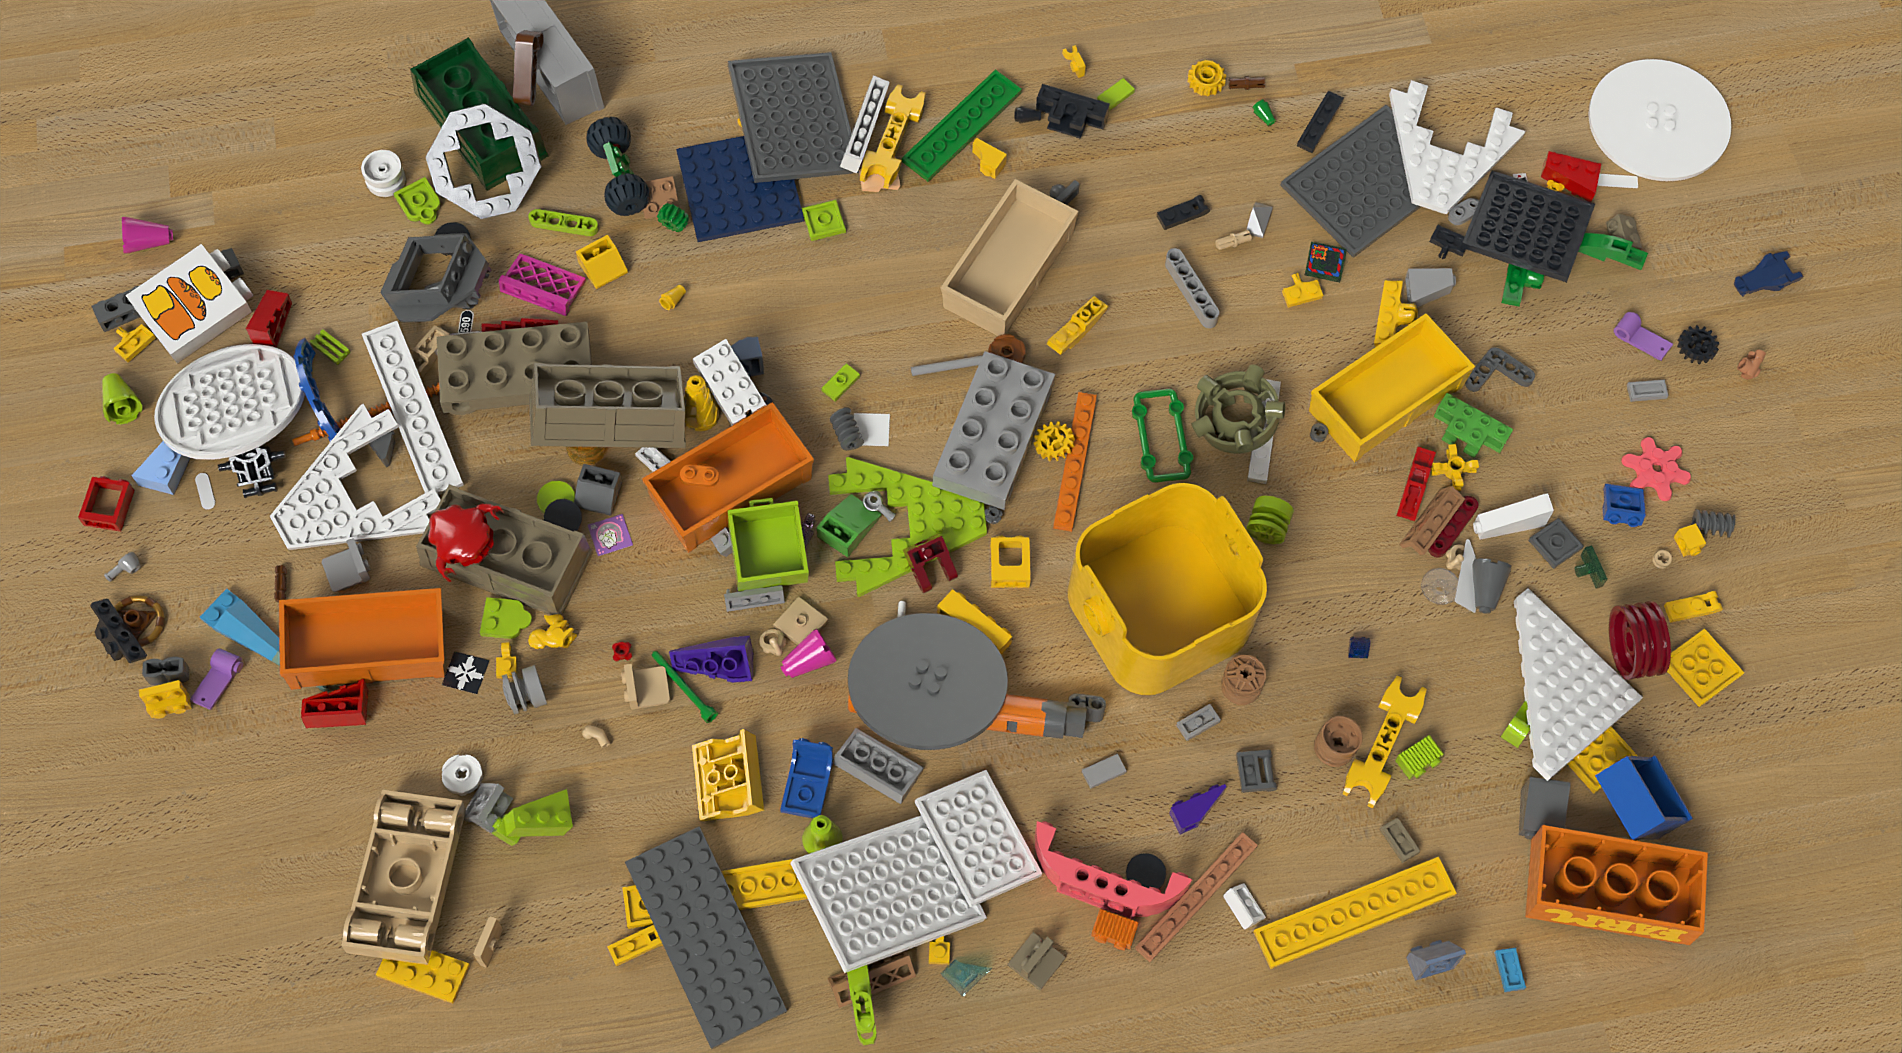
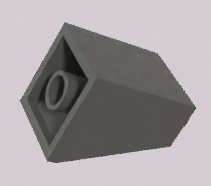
M1529 777L1521 789L1520 836L1532 839L1542 825L1565 829L1570 782L1547 781L1542 778Z

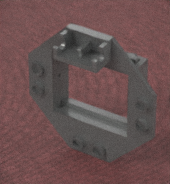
M467 233L408 237L399 260L392 264L380 293L400 322L433 321L464 299L470 305L478 304V298L481 297L478 291L482 286L483 279H488V273L491 272V268ZM453 253L439 289L409 290L424 254Z

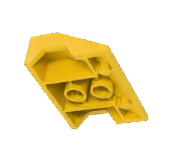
M742 729L738 736L726 740L711 739L692 745L700 821L748 816L764 811L756 735Z

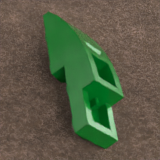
M1585 233L1578 251L1601 261H1605L1607 257L1642 270L1648 255L1647 252L1631 247L1632 241L1596 233Z

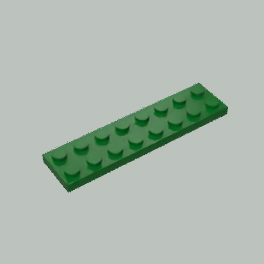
M995 69L902 157V163L929 182L1022 93V89Z

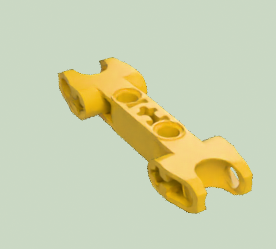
M899 84L890 93L885 106V113L891 114V118L877 152L866 151L860 174V181L863 182L873 174L883 176L885 179L883 188L886 189L890 188L898 176L902 160L894 157L909 121L919 123L923 114L926 95L925 92L921 91L915 98H906L902 95L903 86Z
M1398 675L1386 689L1378 708L1388 713L1365 763L1356 758L1354 759L1346 776L1342 793L1348 796L1353 787L1364 786L1370 793L1368 807L1372 809L1377 800L1383 795L1392 776L1383 772L1382 769L1404 720L1413 724L1416 723L1423 708L1427 690L1421 687L1416 696L1407 697L1403 695L1399 689L1402 677ZM1388 722H1394L1397 727H1391ZM1385 735H1388L1389 738L1387 742L1384 743L1383 739ZM1373 755H1378L1381 761L1375 760Z

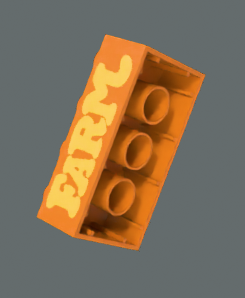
M1542 825L1531 839L1525 917L1691 945L1704 933L1708 853Z

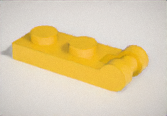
M1716 591L1664 604L1670 623L1714 614L1723 610L1721 603H1718ZM1709 601L1711 606L1707 607L1705 602Z
M651 925L607 947L617 967L648 951L661 947L663 944L654 925ZM655 934L657 939L651 941L649 936Z

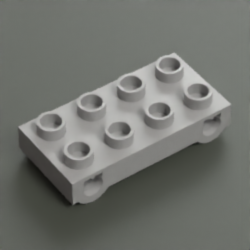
M984 351L933 474V486L1005 510L1041 416L1048 404L1054 386L1055 374Z

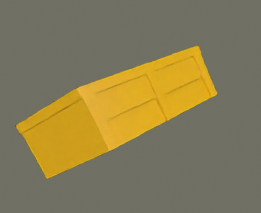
M1425 313L1311 391L1309 412L1319 423L1324 424L1328 428V433L1355 463L1365 453L1401 428L1410 425L1417 417L1441 402L1446 393L1452 394L1462 389L1475 366Z

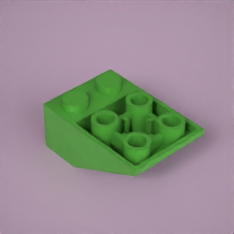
M850 494L832 509L816 527L817 538L846 557H849L882 514L877 510H868L864 506L863 501Z

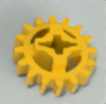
M1059 421L1056 425L1050 422L1048 427L1044 424L1043 430H1037L1039 435H1034L1035 442L1033 444L1037 454H1040L1042 459L1047 457L1050 462L1052 458L1059 461L1060 456L1065 459V453L1071 454L1070 448L1075 446L1073 443L1075 438L1071 428L1068 429L1066 424L1061 426Z

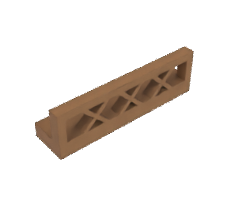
M1453 486L1440 489L1399 545L1402 548L1412 547L1420 556L1425 555L1465 498Z
M906 950L867 965L872 994L916 977ZM907 964L909 972L903 975L897 974L899 967ZM841 972L827 978L838 1007L841 1008L851 1004V995L841 1000L838 992L845 989L850 990L847 972ZM884 973L890 975L884 983L877 981L879 976Z

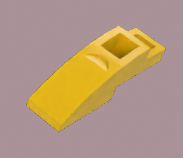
M1093 296L1072 315L1068 323L1048 339L1047 345L1060 355L1068 348L1072 349L1098 322L1108 309V305Z

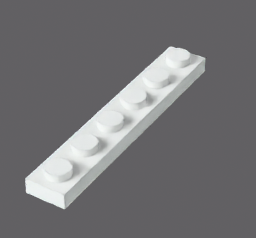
M1267 380L1275 389L1279 399L1281 382ZM1267 398L1265 401H1263V404H1264L1265 408H1266V402H1267V401H1271L1269 398ZM1267 421L1264 430L1268 427ZM1273 436L1263 446L1251 451L1247 481L1266 484Z

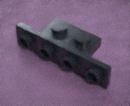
M103 599L92 602L90 607L99 619L94 633L96 638L105 647L107 654L114 661L120 660L124 655L129 663L146 659L147 654L110 600Z

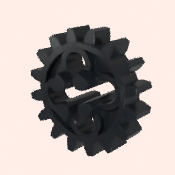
M1698 325L1694 329L1689 326L1687 330H1683L1677 340L1679 341L1677 347L1681 348L1679 353L1685 354L1684 359L1690 358L1691 363L1694 360H1697L1698 364H1701L1702 361L1708 363L1710 359L1713 360L1719 350L1717 348L1719 342L1715 341L1717 335L1712 336V330L1707 332L1705 326L1702 329H1699Z

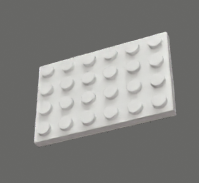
M987 770L915 800L921 816L969 907H973L1039 878L1043 874Z

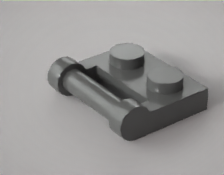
M1271 750L1236 753L1241 793L1277 790V784L1274 782ZM1258 759H1263L1266 783H1261Z

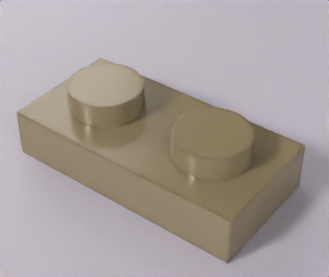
M1398 817L1379 829L1402 863L1420 853L1419 848Z

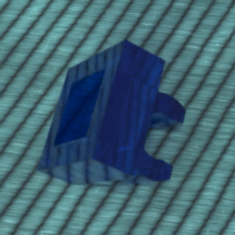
M1350 637L1348 658H1368L1370 638Z

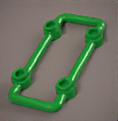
M1173 389L1136 393L1133 398L1132 417L1137 420L1143 452L1140 465L1146 471L1148 480L1158 483L1188 479L1191 475L1190 465L1193 461V454L1187 449L1181 417L1184 404L1178 400V395ZM1170 396L1171 403L1169 404L1168 411L1174 416L1180 447L1178 463L1183 466L1184 472L1154 475L1153 469L1156 459L1150 454L1144 421L1147 408L1141 404V399Z

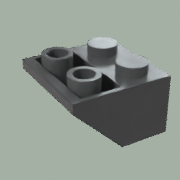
M583 464L577 480L574 503L581 509L611 516L622 485L621 474Z

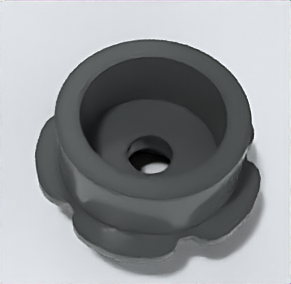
M990 506L989 509L985 510V520L988 523L997 524L1001 521V516L1003 515L1001 509Z

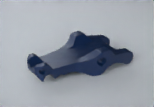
M1788 251L1775 254L1769 253L1763 257L1754 270L1743 276L1736 277L1734 286L1743 297L1745 294H1751L1762 289L1780 291L1786 286L1800 281L1804 276L1801 271L1793 274L1785 262V260L1791 257Z

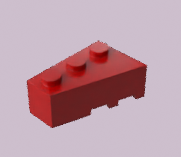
M1548 151L1543 163L1541 178L1546 181L1553 180L1558 184L1561 183L1565 189L1571 191L1570 194L1578 195L1586 201L1592 202L1596 194L1602 164Z
M361 679L356 684L347 687L343 685L338 690L329 693L325 691L302 699L301 719L305 728L366 725L369 690L365 680Z

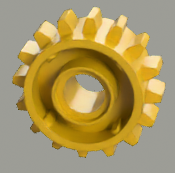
M1208 60L1198 61L1189 70L1187 82L1190 83L1189 87L1193 88L1194 93L1208 97L1213 94L1216 95L1218 91H1222V87L1225 86L1226 74H1224V68H1221L1219 63Z

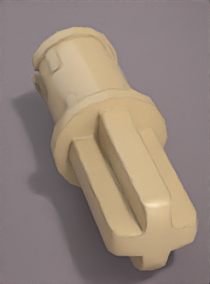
M1249 230L1237 234L1231 233L1227 237L1216 240V248L1222 250L1232 246L1237 247L1238 244L1251 241V234L1247 235L1250 233Z

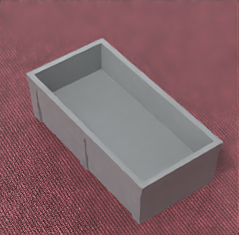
M490 0L499 30L514 52L515 39L519 32L528 30L543 33V46L537 52L536 83L565 125L597 110L604 109L593 66L545 0Z

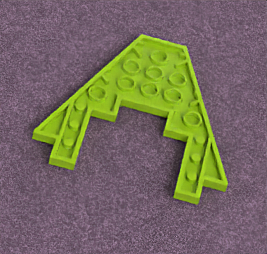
M846 457L847 473L828 475L830 495L887 491L888 508L907 506L910 538L891 539L893 557L835 561L837 582L856 581L857 597H861L912 572L903 552V549L939 534L942 535L948 551L951 553L987 535L984 503L934 487L931 481L850 457ZM936 557V558H934V559H931V560L925 562V565L928 564V563H930V562H932V561H934V560H936V559H938V558Z

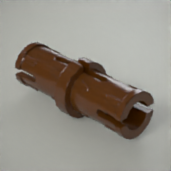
M1244 76V78H1229L1228 80L1230 81L1228 82L1229 89L1244 88L1249 90V88H1265V77L1249 78V76Z

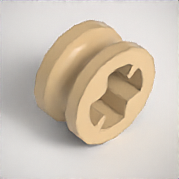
M1660 550L1653 556L1652 561L1656 567L1664 569L1671 563L1672 556L1668 551ZM1660 556L1666 559L1664 563H1662V560H1658Z

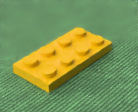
M432 950L428 965L383 958L376 976L454 1004L470 964Z

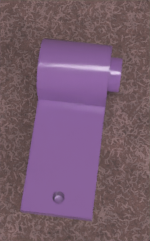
M1627 312L1614 328V333L1618 338L1660 361L1673 346V343L1641 327L1640 316L1634 312Z
M218 648L213 653L210 661V671L190 698L191 702L209 710H212L236 673H239L243 668L241 657L221 648Z

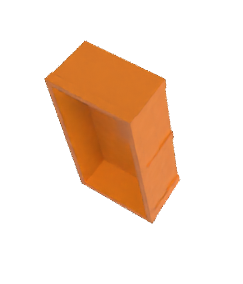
M772 402L642 478V481L647 487L650 498L689 553L724 528H728V510L750 507L749 501L773 498L774 501L802 483L805 484L810 481L814 458ZM686 465L713 467L718 471L719 481L713 487L685 485L681 481L680 471ZM689 471L686 473V475L692 476L693 472ZM708 473L705 477L711 478L712 474ZM769 503L754 505V507H755V506L767 505V504H769Z
M441 588L279 600L281 677H284L291 690L301 689V687L358 683V680L364 679L366 684L375 681L444 677Z

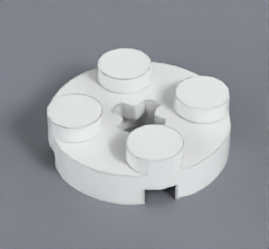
M455 755L449 758L442 768L443 784L450 792L460 796L473 792L483 779L480 763L471 755ZM466 770V777L459 779L458 772Z

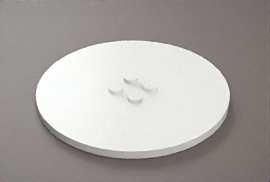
M1647 59L1633 61L1617 67L1600 81L1589 104L1590 129L1600 149L1609 159L1624 170L1651 180L1679 181L1705 172L1720 159L1731 135L1730 113L1726 102L1715 86L1698 72L1671 61Z
M244 344L219 349L193 361L174 376L164 388L157 401L154 418L156 429L161 439L170 449L178 454L195 459H222L236 456L261 446L279 434L292 421L304 400L305 393L299 387L300 379L295 359L281 349L272 346Z

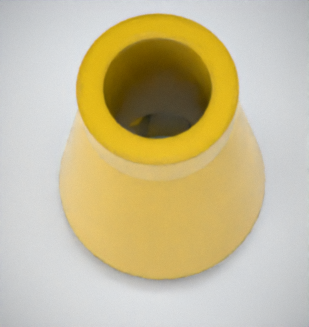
M678 285L665 292L659 299L661 306L666 310L674 309L686 293V290L682 285Z

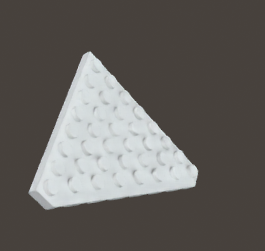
M1528 588L1514 600V608L1517 611L1515 618L1520 637L1518 640L1519 653L1522 654L1521 670L1522 677L1525 680L1524 696L1528 705L1526 713L1531 731L1529 739L1534 757L1532 764L1548 781L1639 703L1643 697Z

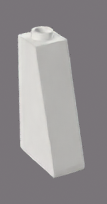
M1547 493L1479 514L1473 523V529L1476 534L1478 533L1481 540L1545 527L1554 509Z

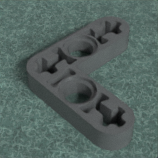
M1494 347L1488 350L1465 382V386L1472 392L1479 391L1494 371L1498 370L1517 384L1528 387L1533 383L1535 373L1503 350ZM1512 364L1515 370L1510 371L1505 365ZM1481 366H1486V367H1488V368H1489V372H1488V373H1483V372L1480 370V367H1481ZM1478 376V377H1479L1478 382L1475 383V384H1472L1471 382L1474 381V380L1476 379V377ZM1524 376H1529L1526 380L1523 379Z

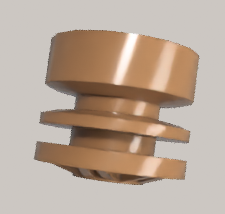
M1250 655L1233 657L1228 662L1221 680V690L1224 696L1230 702L1237 705L1253 703L1260 696L1266 680V670L1263 664L1257 658Z
M1336 716L1330 718L1325 722L1314 741V751L1322 763L1331 767L1344 766L1352 760L1363 742L1362 731L1359 725L1348 717Z

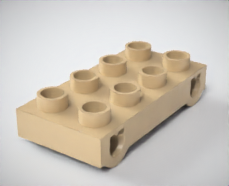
M382 790L376 803L374 823L352 907L344 924L341 946L346 953L428 965L466 812L463 801Z

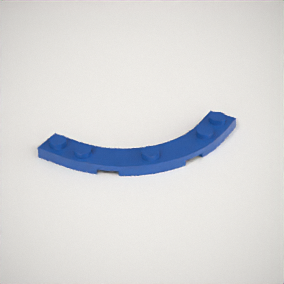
M304 338L298 342L294 354L296 369L300 379L299 387L305 393L317 416L319 427L327 432L329 435L328 439L331 442L341 429L334 421L325 403L320 400L319 390L311 374L313 371L312 361L316 353L307 339Z

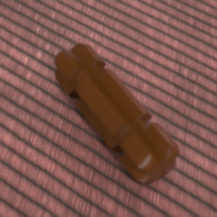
M277 565L275 567L276 592L274 593V599L278 603L279 600H286L287 577L285 575H287V568L284 565Z

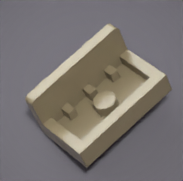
M1617 214L1606 222L1610 236L1632 241L1631 247L1639 250L1642 249L1636 222L1633 217Z

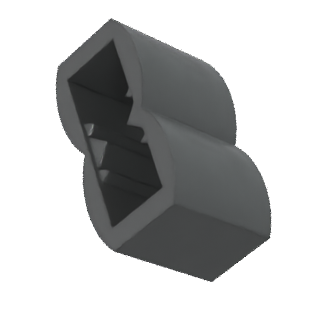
M169 657L164 660L149 659L143 662L142 676L150 685L154 686L177 680L184 683L189 680V666L180 657Z

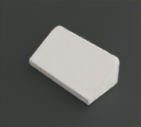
M1244 883L1230 888L1223 895L1243 929H1248L1266 918Z

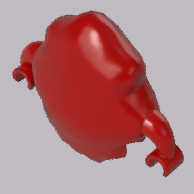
M485 503L474 508L463 509L456 504L446 509L438 510L431 515L429 520V542L436 546V567L448 582H451L448 574H457L452 568H446L447 563H460L463 566L480 564L494 547L493 529L487 524L485 514L490 512L496 520H499L496 513L498 511L504 513L500 506Z

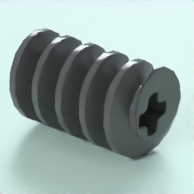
M849 407L837 410L830 417V422L833 424L838 442H840L841 448L846 451L857 449L864 443V440L860 439L862 434L858 433L859 427L856 426L857 422L853 420L854 415L850 414L851 409Z
M1695 509L1692 525L1697 524L1699 530L1703 529L1705 535L1711 530L1712 536L1715 535L1716 531H1719L1720 537L1726 532L1727 538H1730L1734 531L1736 519L1735 514L1731 517L1729 513L1723 515V513L1718 512L1716 515L1714 511L1708 514L1706 510L1700 513L1699 509Z

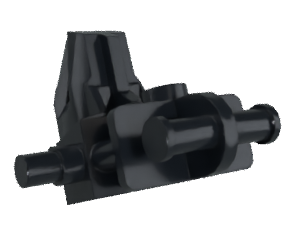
M264 443L253 450L229 457V461L226 463L218 464V469L220 472L232 470V472L237 473L239 481L237 487L254 483L255 488L243 489L244 498L254 495L263 496L264 493L278 491L276 482L263 486L262 481L275 479L278 476L277 473H274L272 462L286 458L285 450L271 452L270 447L265 446Z

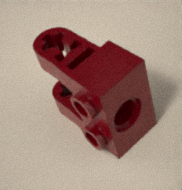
M936 534L903 549L908 564L923 594L932 590L923 567L925 562L931 559L938 558L948 581L958 578L957 571L942 535Z

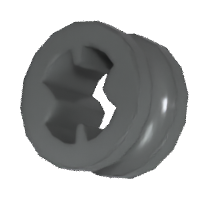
M1321 423L1314 424L1310 432L1311 439L1315 442L1324 441L1328 434V428ZM1321 430L1322 433L1320 435H1317L1316 432Z

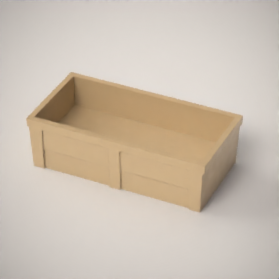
M1015 179L941 286L943 307L997 336L1008 334L1009 328L1033 292L1038 289L1041 280L1065 244L1073 236L1078 211Z

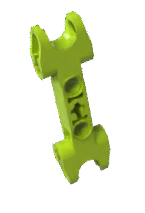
M865 965L847 972L858 1039L863 1045L875 1043L877 1032L871 1000L872 993L868 967ZM873 1032V1036L870 1039H864L861 1034Z

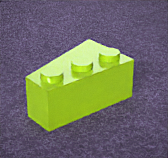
M567 789L513 808L504 817L506 836H564L573 827Z

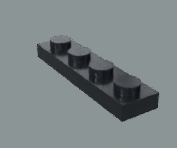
M1331 91L1326 93L1298 140L1297 147L1310 153L1314 152L1343 103L1344 97Z

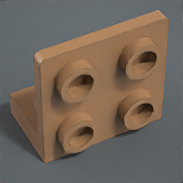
M673 176L646 181L650 197L647 206L643 209L645 219L657 217L660 208L666 203L679 207Z

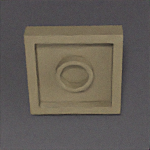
M1033 932L1009 961L1008 966L1041 991L1066 957L1053 948L1054 941L1048 937L1043 940Z

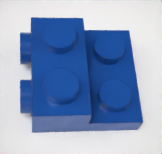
M1605 484L1603 489V520L1609 521L1611 524L1625 523L1630 527L1642 526L1646 515L1643 489Z

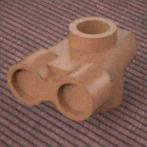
M1750 351L1747 358L1745 357L1739 362L1737 370L1742 372V378L1749 380L1759 375L1761 371L1759 366L1766 355L1764 351Z

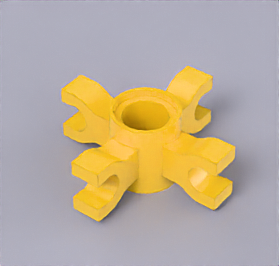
M1451 444L1446 449L1448 463H1433L1431 476L1445 474L1447 478L1452 479V486L1457 491H1461V487L1464 485L1461 474L1465 472L1476 473L1479 463L1478 460L1464 462L1461 457L1457 456L1456 444ZM1451 466L1457 467L1458 470L1453 469Z

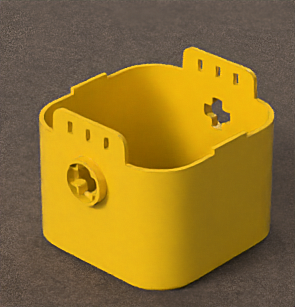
M1172 484L1113 511L1112 514L1086 528L1076 546L1068 585V601L1072 611L1115 681L1132 693L1155 695L1238 653L1245 646L1266 597L1267 583L1261 569L1263 557L1224 496L1216 499L1209 491L1194 484Z

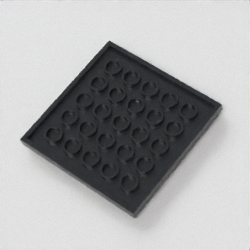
M1491 170L1461 248L1567 283L1595 204Z

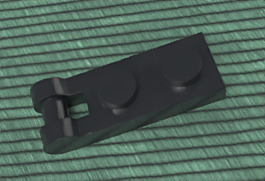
M1198 195L1192 200L1157 212V218L1163 229L1167 230L1204 216L1210 212L1208 205H1205L1203 196Z

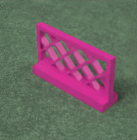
M519 253L505 276L502 275L499 278L500 292L567 316L569 307L586 282V278ZM521 261L529 263V266L520 268L519 264ZM543 268L546 272L536 274L535 269ZM532 270V276H523V272ZM515 274H520L521 278L515 280L510 277ZM559 274L562 275V278L553 280L551 275ZM549 277V282L540 284V278ZM536 280L538 285L531 286L526 282ZM575 280L578 281V284L569 286L568 281ZM565 282L566 288L557 290L555 285ZM552 286L554 289V291L551 292L543 290V288ZM567 292L570 294L568 299L559 296V294Z

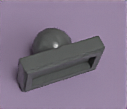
M1074 180L1067 188L1061 184H1056L1050 190V197L1068 205L1079 194L1080 183Z

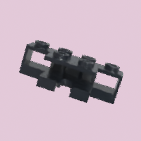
M1045 84L1041 85L1036 100V110L1049 114L1047 129L1080 139L1086 125L1103 130L1109 114L1110 103Z

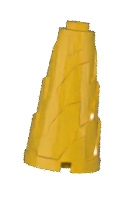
M698 375L690 377L687 381L684 395L685 424L689 428H694L695 431H707L717 424L716 421L720 418V409L705 380Z

